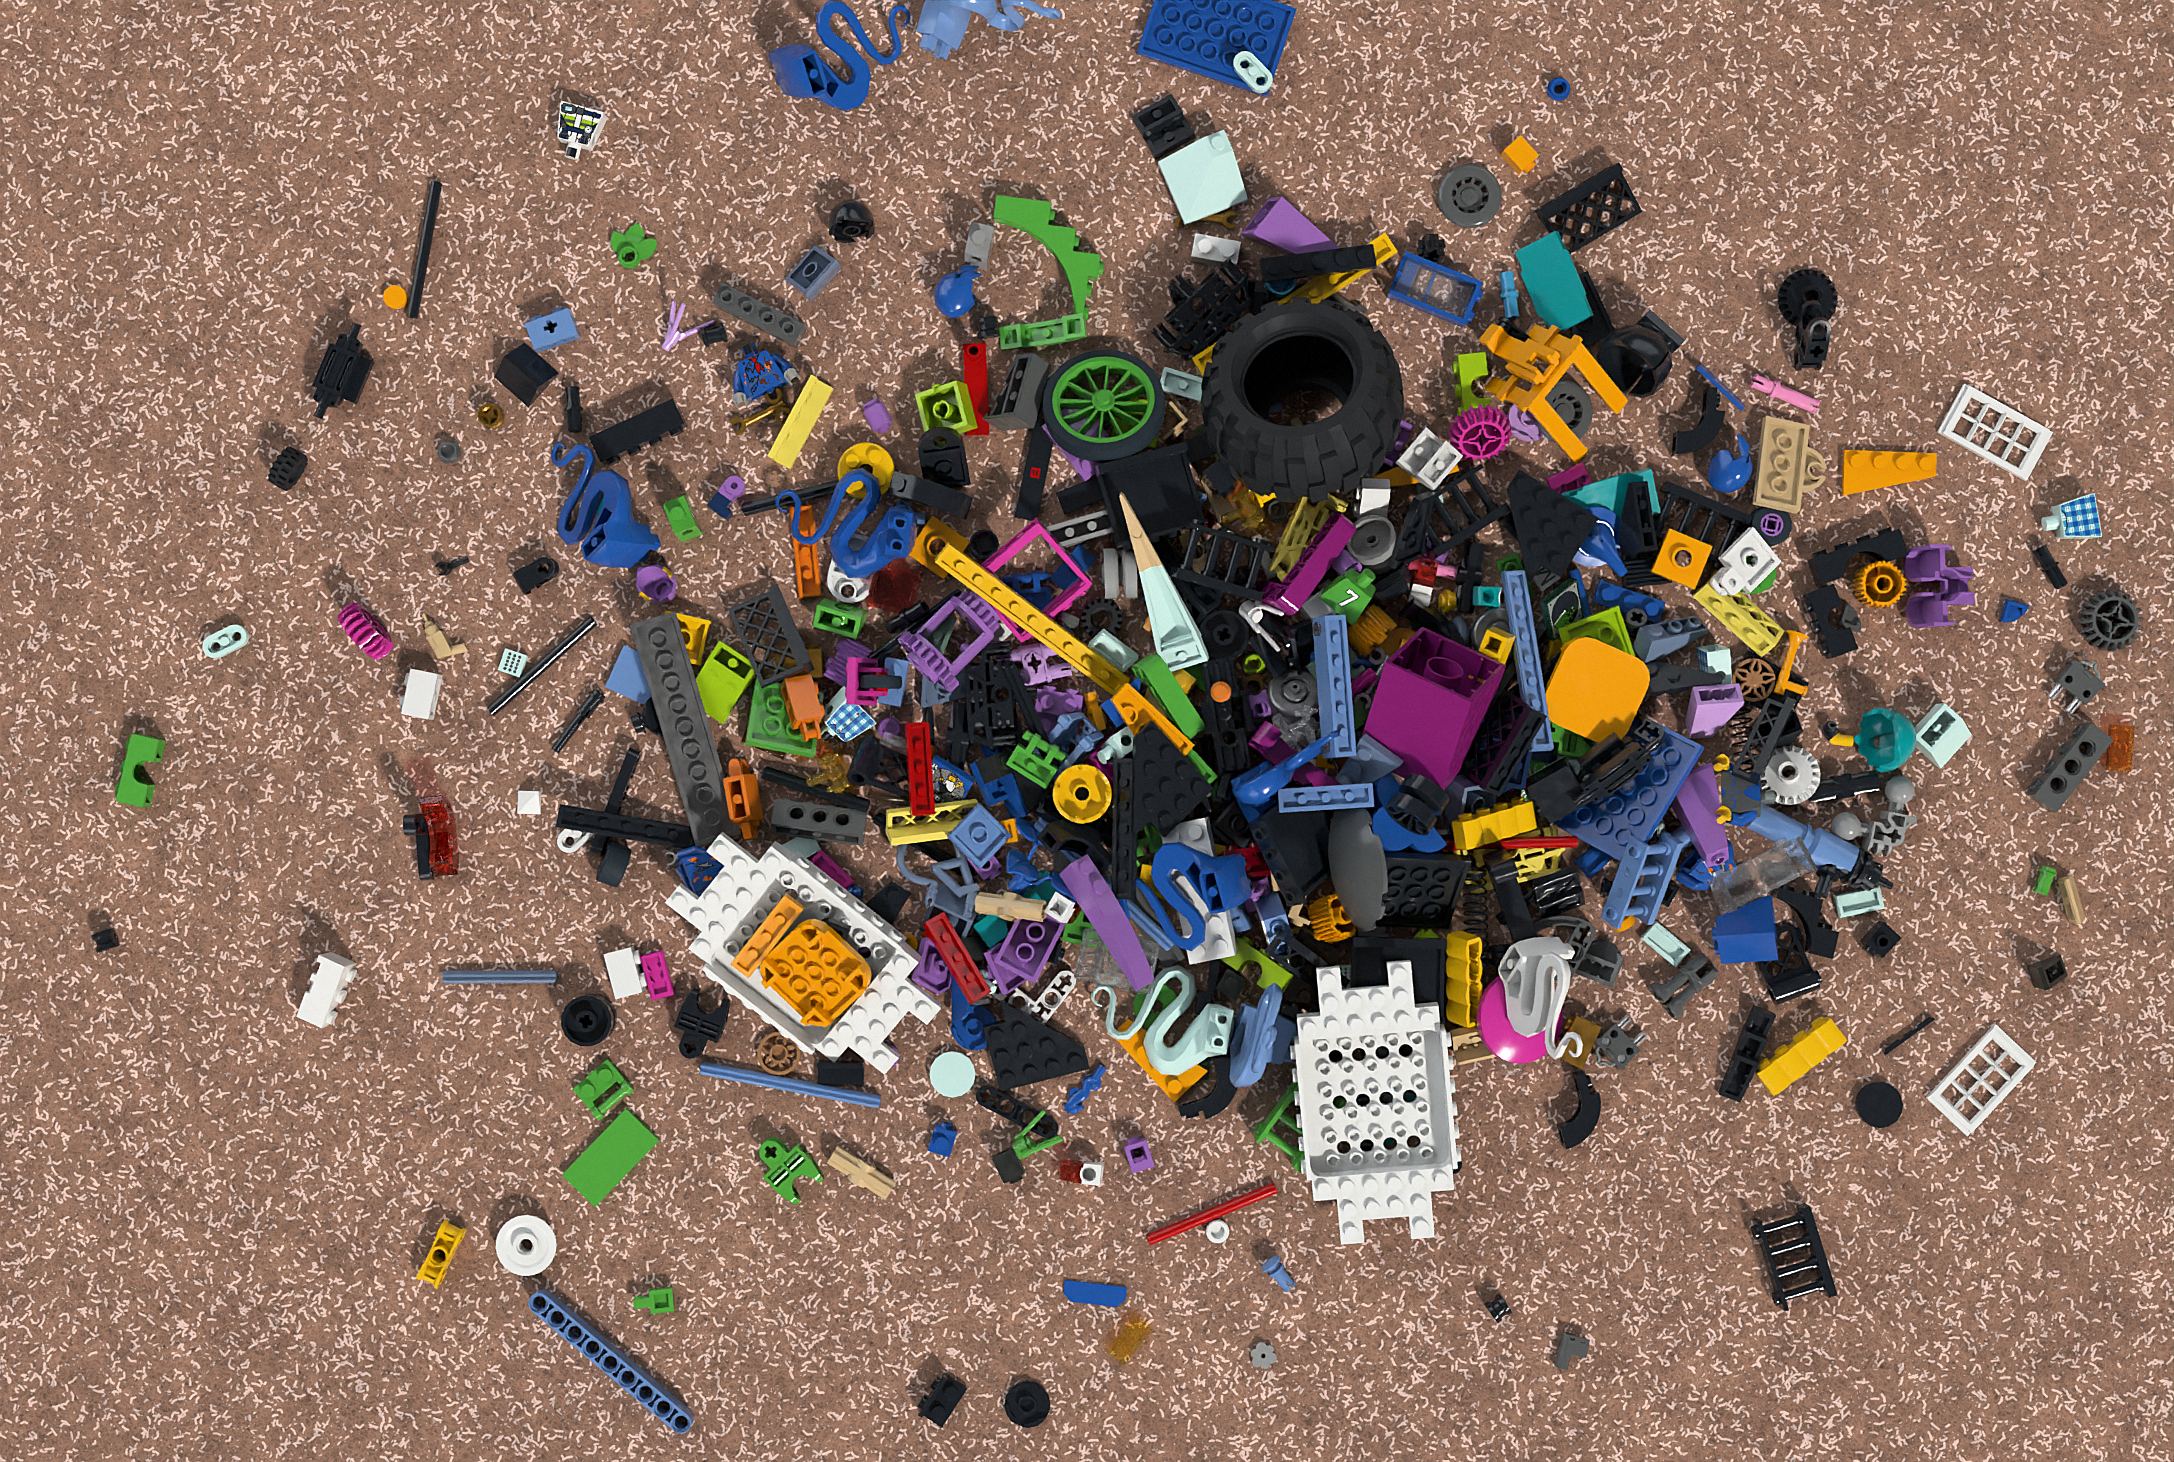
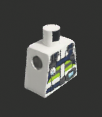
M561 101L557 137L561 143L568 144L565 157L578 160L581 148L593 151L607 120L604 112Z

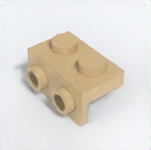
M1303 904L1291 907L1287 905L1285 913L1288 916L1287 920L1300 927L1303 926V923L1306 925L1310 924L1311 921L1306 916L1299 914Z
M1477 1025L1471 1028L1461 1027L1450 1030L1452 1050L1458 1065L1496 1057L1482 1042Z

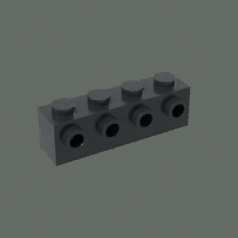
M672 398L594 434L589 439L599 461L604 465L612 466L621 461L620 458L627 454L634 456L640 453L642 447L658 445L663 442L662 438L668 435L674 437L683 433V428L688 426L677 402Z

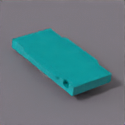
M1554 231L1515 252L1522 267L1521 276L1536 312L1540 318L1544 319L1549 328L1554 325L1560 329L1558 332L1560 333L1594 316L1578 272L1558 231Z
M1649 467L1584 485L1582 488L1561 494L1582 508L1601 506L1610 509L1621 520L1628 483L1647 481L1652 514L1661 513L1652 469Z

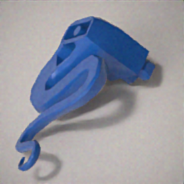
M828 0L816 14V32L824 45L836 53L850 68L851 75L848 81L838 77L834 70L811 47L805 44H791L777 48L768 55L777 74L775 77L777 84L781 86L782 92L785 95L803 99L814 98L843 111L861 106L868 95L871 77L867 62L849 43L832 31L829 19L834 13L841 14L867 54L881 65L893 63L899 57L902 48L895 24V16L898 11H903L906 14V22L901 26L903 28L911 19L910 12L904 5L894 6L889 12L888 24L893 42V51L889 56L883 57L872 45L853 10L843 1Z
M560 442L556 443L551 453L552 462L556 466H565L580 452L584 453L586 460L582 474L561 510L558 520L559 537L568 546L584 540L581 545L583 557L593 564L604 567L632 568L637 562H645L648 559V551L650 549L657 550L661 543L657 534H651L649 526L634 520L628 480L614 470L597 472L591 478L595 464L593 451L585 444H577L562 460H558V448L562 446L566 450V446ZM586 489L573 530L570 531L571 513ZM604 497L603 506L600 510V513L596 519V522L590 534L588 535L593 524V521L595 519L596 513L598 511V508L600 506V503Z
M863 468L847 472L837 483L819 528L809 537H804L799 533L798 527L802 502L798 494L791 489L782 490L775 499V504L779 510L787 512V510L780 507L779 500L784 495H789L793 498L795 502L791 525L793 538L803 545L815 544L828 531L847 488L857 481H861L866 486L865 497L843 519L833 533L829 545L836 568L848 578L865 579L880 571L892 560L908 557L915 546L918 531L915 511L904 507L891 506L866 543L859 550L853 551L849 547L850 538L861 523L876 509L881 498L878 478Z
M1338 730L1319 738L1306 748L1282 760L1275 767L1267 760L1231 780L1233 794L1248 823L1278 801V791L1280 789H1287L1286 784L1292 779L1294 773L1307 762L1322 753V746L1339 736Z
M1181 842L1164 843L1154 855L1151 875L1154 885L1168 903L1190 923L1192 935L1189 938H1185L1174 928L1154 891L1140 877H1136V886L1146 896L1167 937L1177 947L1193 951L1205 941L1206 921L1199 909L1182 893L1172 879L1171 872L1173 869L1179 870L1186 877L1195 892L1206 904L1210 914L1230 910L1241 905L1252 896L1250 889L1252 887L1251 880L1246 875V862L1241 853L1212 857ZM1118 899L1130 922L1127 899Z

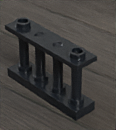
M1482 463L1475 468L1471 464L1461 471L1463 476L1434 493L1433 506L1451 532L1449 533L1451 538L1444 542L1442 538L1438 537L1430 524L1428 539L1432 543L1430 546L1433 550L1426 554L1430 561L1438 558L1511 511L1507 502L1500 507L1497 503L1493 502L1475 474L1484 468ZM1469 480L1487 508L1485 510L1487 515L1483 518L1475 514L1457 486L1462 481ZM1448 490L1469 520L1467 522L1469 527L1464 530L1461 526L1458 528L1439 498L1440 495ZM1410 504L1406 506L1407 511L1401 515L1403 519L1406 518Z
M1664 482L1659 492L1664 493V498L1666 499L1654 525L1657 544L1663 542L1665 534L1661 532L1674 502L1681 500L1686 503L1685 506L1687 508L1677 532L1686 535L1695 511H1698L1699 508L1707 511L1706 515L1708 516L1698 539L1703 543L1707 544L1716 520H1719L1720 517L1728 520L1727 524L1729 527L1717 556L1709 554L1707 559L1711 563L1710 567L1716 570L1724 567L1718 558L1731 546L1737 530L1741 526L1750 525L1753 516L1672 482Z
M1192 519V522H1183L1182 527L1192 529L1183 564H1180L1179 568L1171 567L1169 576L1251 601L1261 602L1263 592L1256 591L1257 586H1255L1264 551L1275 552L1276 548L1268 546L1269 541L1256 538L1255 541L1206 527V522ZM1202 532L1212 535L1213 538L1204 571L1201 570L1199 574L1193 572V567L1191 566ZM1225 539L1234 542L1226 575L1222 577V580L1214 578L1213 570L1221 541ZM1243 545L1255 548L1247 581L1243 583L1242 587L1235 584L1236 580H1234Z
M1806 1203L1796 1205L1798 1212L1794 1216L1765 1225L1758 1218L1752 1219L1754 1226H1751V1232L1754 1239L1759 1240L1774 1292L1771 1293L1772 1300L1775 1306H1779L1783 1311L1789 1310L1787 1300L1816 1291L1823 1292L1828 1298L1838 1295L1811 1207ZM1797 1224L1803 1227L1804 1234L1801 1235V1238L1769 1247L1766 1234ZM1801 1247L1809 1248L1811 1256L1808 1257V1260L1776 1269L1773 1256ZM1809 1269L1816 1270L1818 1279H1815V1282L1783 1292L1780 1278Z

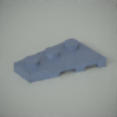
M964 668L955 676L959 681V685L951 693L942 688L937 682L933 684L923 676L921 709L966 697Z
M1365 733L1356 746L1357 756H1350L1335 781L1341 785L1372 783L1398 768L1404 761Z

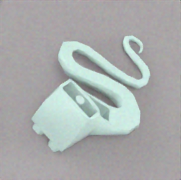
M1175 965L1164 968L1154 978L1155 980L1147 992L1134 1023L1125 1032H1119L1113 1026L1117 999L1113 988L1108 984L1097 985L1091 993V1000L1095 1005L1102 1007L1094 999L1098 990L1104 989L1110 996L1105 1023L1107 1032L1117 1040H1129L1144 1024L1163 984L1170 978H1178L1182 983L1181 993L1158 1015L1147 1030L1143 1042L1149 1063L1161 1074L1180 1075L1207 1057L1227 1053L1234 1029V1011L1220 1004L1207 1003L1200 1015H1197L1181 1039L1173 1047H1167L1164 1044V1035L1171 1025L1191 1006L1197 993L1194 975L1182 966Z

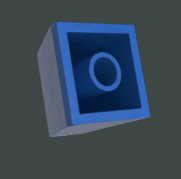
M1772 895L1764 896L1715 918L1716 927H1712V940L1714 941L1715 955H1720L1721 964L1778 960L1776 920Z

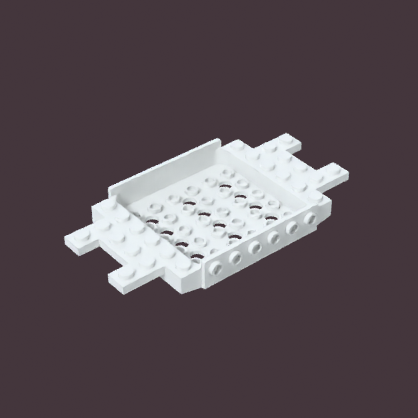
M721 832L706 852L724 865L723 869L700 897L680 883L665 902L701 931L688 949L706 962L702 968L706 976L720 983L730 995L738 997L746 1008L756 1011L764 1022L775 1026L782 1036L793 1040L803 1052H808L812 1055L817 1049L831 1061L835 1062L846 1048L850 1047L885 1075L898 1060L900 1054L885 1044L883 1040L905 1014L910 1011L927 1025L942 1008V1004L907 978L922 956L905 942L907 937L798 851L794 854L775 841L762 858L758 860L724 832ZM787 889H794L797 892L798 898L796 901L802 904L804 909L776 945L803 921L810 919L822 921L824 918L831 917L851 926L846 941L857 952L862 946L868 947L871 951V956L864 958L870 966L872 973L870 984L861 997L859 996L825 1028L811 1024L805 1026L799 1022L802 1016L770 986L765 989L761 981L763 979L760 965L749 978L730 965L744 947V941L752 937L757 930L758 924L763 923L771 913V908L778 904ZM825 908H829L828 913H825Z
M1410 960L1387 962L1389 985L1342 989L1340 966L1316 968L1320 1012L1296 1014L1298 1036H1294L1295 1045L1290 1046L1291 1060L1296 1059L1297 1068L1292 1069L1293 1083L1298 1082L1299 1091H1294L1295 1106L1300 1105L1301 1114H1296L1297 1128H1302L1303 1137H1298L1299 1150L1304 1151L1305 1160H1300L1301 1172L1307 1175V1181L1312 1180L1314 1201L1337 1199L1341 1245L1364 1243L1362 1220L1409 1216L1411 1239L1435 1237L1431 1192L1454 1190L1452 1168L1458 1169L1457 1162L1461 1161L1460 1147H1456L1455 1139L1459 1138L1458 1124H1454L1453 1116H1457L1456 1101L1452 1102L1451 1093H1455L1454 1078L1450 1079L1449 1070L1454 1069L1452 1055L1448 1056L1447 1047L1452 1046L1450 1032L1446 1033L1444 1024H1440L1437 1002L1414 1004ZM1403 1044L1410 1045L1412 1047L1411 1055L1407 1057L1401 1056L1399 1054L1400 1046ZM1385 1046L1388 1048L1389 1054L1386 1058L1381 1059L1376 1056L1375 1051L1378 1047ZM1362 1048L1366 1052L1365 1058L1360 1061L1355 1060L1352 1057L1353 1050ZM1339 1050L1342 1053V1059L1339 1062L1330 1061L1329 1053L1331 1051ZM1406 1090H1413L1416 1093V1099L1413 1102H1406L1403 1099V1093ZM1390 1092L1393 1095L1392 1102L1389 1104L1381 1103L1379 1100L1381 1093ZM1359 1094H1367L1370 1101L1366 1106L1357 1104L1356 1098ZM1336 1096L1345 1097L1346 1105L1344 1107L1337 1108L1333 1105V1099ZM1412 1135L1420 1138V1144L1415 1148L1407 1145V1139ZM1393 1137L1396 1139L1397 1145L1394 1149L1389 1150L1384 1147L1383 1142L1386 1138ZM1364 1139H1370L1374 1143V1147L1370 1151H1363L1360 1148V1143ZM1347 1141L1351 1146L1350 1150L1347 1153H1340L1337 1150L1339 1142Z

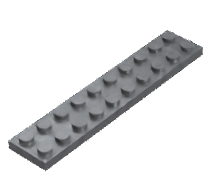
M676 611L630 624L696 847L714 842L721 832H724L729 837L741 834L738 824H733L729 817L723 782L725 777Z

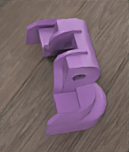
M1930 544L1912 547L1908 549L1909 555L1904 557V574L1909 581H1940V593H1915L1908 598L1905 614L1908 623L1914 628L1956 624L1955 621H1948V606L1975 604V592H1968V579H1974L1973 567H1946L1945 551L1952 550L1953 548L1949 544Z

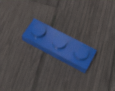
M1601 580L1598 582L1592 603L1607 608L1619 606L1620 611L1625 614L1634 608L1641 609L1646 613L1647 621L1654 624L1659 623L1666 603Z

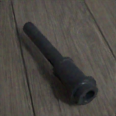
M594 688L593 691L588 692L590 695L580 708L577 709L579 713L551 749L556 753H560L586 718H590L600 703H604L605 695Z

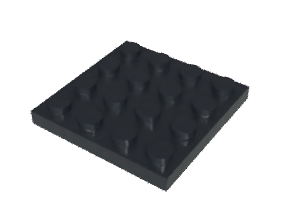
M1384 852L1388 892L1382 894V901L1386 908L1382 919L1376 920V926L1448 929L1471 864L1470 856Z

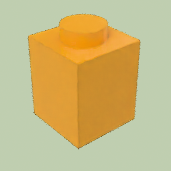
M1520 135L1503 150L1500 156L1520 175L1523 171L1526 174L1529 173L1537 165L1534 161L1539 155Z

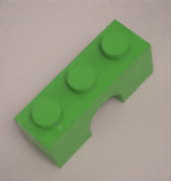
M131 734L126 743V759L123 760L120 768L122 773L121 780L115 788L117 802L138 807H150L155 785L147 783L141 778L140 769L147 761L161 762L166 740L142 734Z

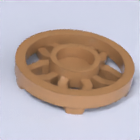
M1755 658L1743 660L1736 665L1732 672V684H1736L1737 677L1740 681H1743L1740 684L1741 691L1744 686L1748 688L1742 693L1745 701L1756 702L1763 700L1774 689L1775 674L1770 665L1763 660ZM1751 662L1749 672L1747 669L1741 668L1744 664ZM1757 663V669H1758V670H1757V671H1754L1753 668H1754L1755 664ZM1761 665H1763L1767 669L1768 673L1762 672L1760 674L1762 670ZM1738 671H1739V672H1744V673H1745L1744 677H1742V676L1738 673ZM1763 676H1770V679L1764 681ZM1770 683L1768 690L1765 692V687L1762 684ZM1757 688L1761 689L1762 696L1757 692ZM1752 690L1757 698H1750L1745 695Z
M779 1031L764 1037L757 1050L760 1065L765 1071L773 1075H784L791 1072L798 1065L801 1058V1050L793 1040L791 1041L794 1045L786 1047L787 1038L783 1036L784 1043L779 1044L778 1041L782 1036ZM773 1036H777L775 1045L772 1042L766 1041ZM763 1045H769L772 1048L768 1051ZM788 1049H796L797 1051L790 1054ZM762 1050L766 1054H770L765 1062L762 1059ZM797 1055L794 1064L791 1066V1061L787 1057ZM769 1059H772L774 1063L767 1066ZM787 1061L788 1069L782 1064V1062ZM779 1063V1067L783 1071H775L771 1068Z

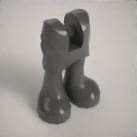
M1704 953L1692 958L1667 983L1660 984L1654 982L1648 986V990L1659 1002L1664 1003L1662 1005L1663 1008L1674 1020L1681 1017L1684 1005L1695 993H1699L1703 987L1710 985L1717 978L1719 971L1714 966L1709 967L1700 976L1695 973L1708 961ZM1688 981L1689 985L1683 991L1668 1000L1678 988Z

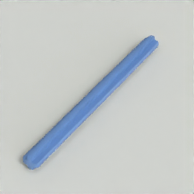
M1040 818L1034 826L1041 832L1049 823ZM1059 850L1071 862L1082 857L1070 850ZM1103 874L1102 877L1112 890V882ZM1127 899L1130 917L1166 951L1170 950L1174 943L1167 937L1165 932L1134 902Z
M702 1062L700 1066V1074L873 1108H879L881 1096L709 1062Z

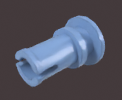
M1275 1255L1263 1264L1261 1270L1262 1272H1268L1269 1277L1274 1278L1284 1292H1288L1291 1290L1288 1285L1294 1287L1296 1282L1284 1270L1283 1263H1279L1280 1256Z

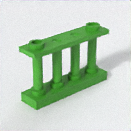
M1292 1082L1264 1122L1260 1121L1253 1131L1255 1133L1253 1137L1259 1144L1266 1138L1290 1155V1164L1301 1173L1300 1160H1305L1304 1151L1294 1148L1270 1131L1279 1119L1303 1136L1302 1128H1297V1121L1284 1112L1291 1100L1295 1102L1294 1091H1299L1298 1082ZM1336 1096L1333 1099V1105L1337 1108L1344 1107L1346 1105L1345 1097Z

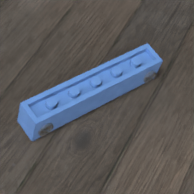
M1346 615L1312 618L1321 737L1335 730L1339 731L1338 737L1331 739L1322 746L1323 758L1357 756Z

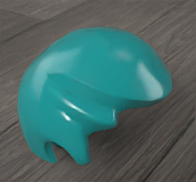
M1877 707L1862 714L1863 720L1859 725L1861 731L1854 737V741L1859 745L1858 752L1860 755L1867 758V764L1876 767L1875 769L1879 772L1893 771L1903 765L1910 758L1916 746V730L1912 722L1903 713L1885 707ZM1880 736L1879 748L1873 743L1874 739Z

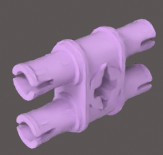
M1041 641L1040 643L1025 646L1021 644L1017 646V649L1012 650L1011 655H998L999 659L1008 657L1013 659L1014 663L1020 662L1023 664L1024 669L1019 673L1025 685L1050 683L1052 679L1072 676L1071 669L1061 671L1062 669L1071 668L1069 662L1050 666L1046 664V659L1049 656L1058 654ZM1033 654L1037 661H1041V664L1038 665L1037 673H1035L1033 667H1028V663L1032 662Z

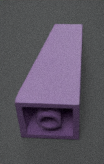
M1283 197L1269 198L1241 233L1242 236L1287 255L1339 248Z
M1710 762L1690 771L1671 803L1674 813L1707 868L1720 865L1729 859L1724 823L1718 824L1716 821L1721 815L1715 814V811L1721 806L1714 769Z

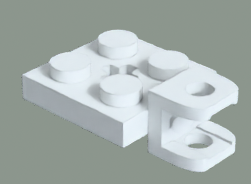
M1749 527L1718 558L1724 567H1721L1710 580V585L1719 596L1735 595L1741 589L1746 593H1751L1781 563V560L1755 528ZM1752 555V566L1746 563L1747 556Z

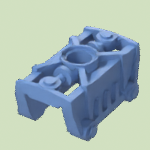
M1077 712L1060 715L1057 720L1058 724L1047 736L1052 746L1054 744L1060 747V751L1067 754L1063 762L1059 761L1060 767L1052 778L1055 782L1064 770L1079 765L1088 753L1096 748L1095 745L1099 740L1105 737L1083 713ZM1083 720L1085 722L1082 729L1083 733L1076 735V728ZM1074 743L1076 748L1069 755L1067 751L1068 746ZM1036 747L1033 752L1041 756Z

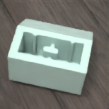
M1946 703L1935 704L1915 727V747L1941 769L1972 734L1963 719Z

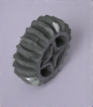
M2108 589L2106 592L2098 591L2097 596L2091 595L2089 597L2090 602L2082 604L2087 610L2079 612L2080 615L2085 616L2084 619L2078 620L2079 624H2085V628H2081L2080 632H2088L2084 640H2092L2091 646L2097 647L2099 645V650L2108 649L2110 652L2115 651L2116 648L2123 650L2125 645H2132V639L2139 637L2136 631L2143 629L2141 625H2138V622L2143 621L2144 618L2138 617L2137 614L2142 609H2135L2134 607L2138 601H2130L2131 595H2123L2121 590L2114 592L2112 589ZM2111 602L2110 607H2107L2105 613H2097L2104 603ZM2122 609L2125 612L2126 619L2122 616ZM2104 617H2111V620H2114V622L2117 623L2112 624V621ZM2096 622L2100 624L2101 632L2098 630ZM2117 628H2125L2119 637L2111 639L2112 634H2115Z

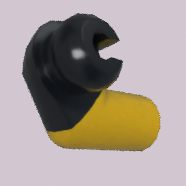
M1828 721L1824 724L1822 731L1830 744L1853 746L1854 737L1852 735L1840 734L1834 721Z

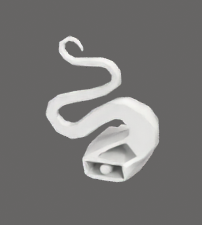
M1535 937L1518 941L1511 945L1500 962L1498 973L1505 987L1507 1017L1514 1031L1523 1036L1531 1037L1545 1030V1046L1549 1055L1554 1059L1562 1057L1571 1038L1574 1039L1577 1044V1052L1573 1054L1569 1050V1054L1572 1057H1578L1581 1055L1583 1048L1579 1034L1568 1032L1562 1038L1557 1049L1554 1044L1556 1024L1570 986L1571 971L1566 959H1572L1575 951L1570 943H1563L1559 937ZM1557 975L1558 984L1555 991L1554 977Z

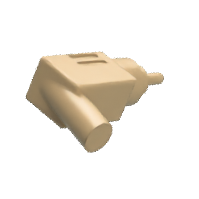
M425 613L422 614L426 628L424 631L438 659L469 651L465 643L451 646L444 631L439 630L437 624L434 625L432 621H429Z

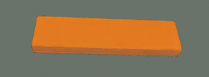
M813 505L801 506L798 528L799 533L804 537L812 536L815 533ZM789 507L792 525L794 507ZM793 538L799 599L821 597L822 589L817 542L815 544L803 545Z

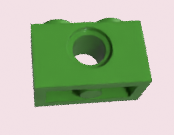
M824 598L817 605L813 627L857 639L864 631L868 611Z

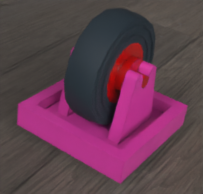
M848 657L845 669L847 675V687L845 689L847 704L877 705V696H887L888 689H900L902 687V677L888 675V668H878V659Z

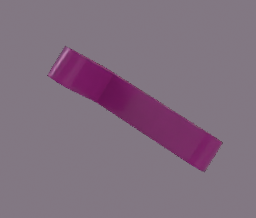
M1340 511L1333 513L1281 584L1261 581L1256 585V591L1263 592L1261 602L1283 611L1284 615L1295 614L1354 535L1356 526Z
M1267 721L1259 726L1248 741V748L1264 761L1269 760L1273 767L1296 753L1295 750L1279 739L1282 732ZM1310 761L1300 767L1291 779L1298 786L1311 782L1314 787L1341 785Z

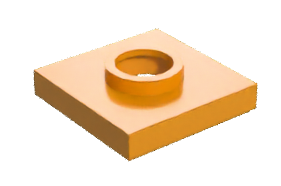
M932 515L916 538L915 546L909 556L942 579H945L949 573L935 563L934 559L937 555L931 553L930 543L934 539H941L946 544L950 542L964 552L969 545V541Z
M1668 529L1650 572L1690 589H1695L1713 546L1675 530ZM1680 550H1685L1691 555L1690 564L1686 567H1681L1675 562V555Z

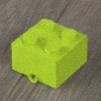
M957 380L944 385L935 384L931 386L932 389L915 394L924 432L935 427H949L961 434L978 428L967 384ZM937 436L934 438V441L937 442L946 438Z

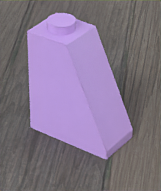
M1739 683L1692 688L1685 718L1689 739L1713 737L1743 706L1744 699Z

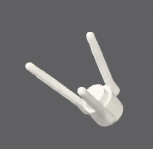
M1247 600L1242 603L1239 608V614L1277 652L1280 651L1278 645L1258 622L1263 617L1261 609L1283 616L1284 612L1258 601L1254 603L1251 600Z

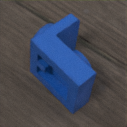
M941 1121V1124L936 1123L927 1151L950 1157L958 1131L954 1129V1125Z

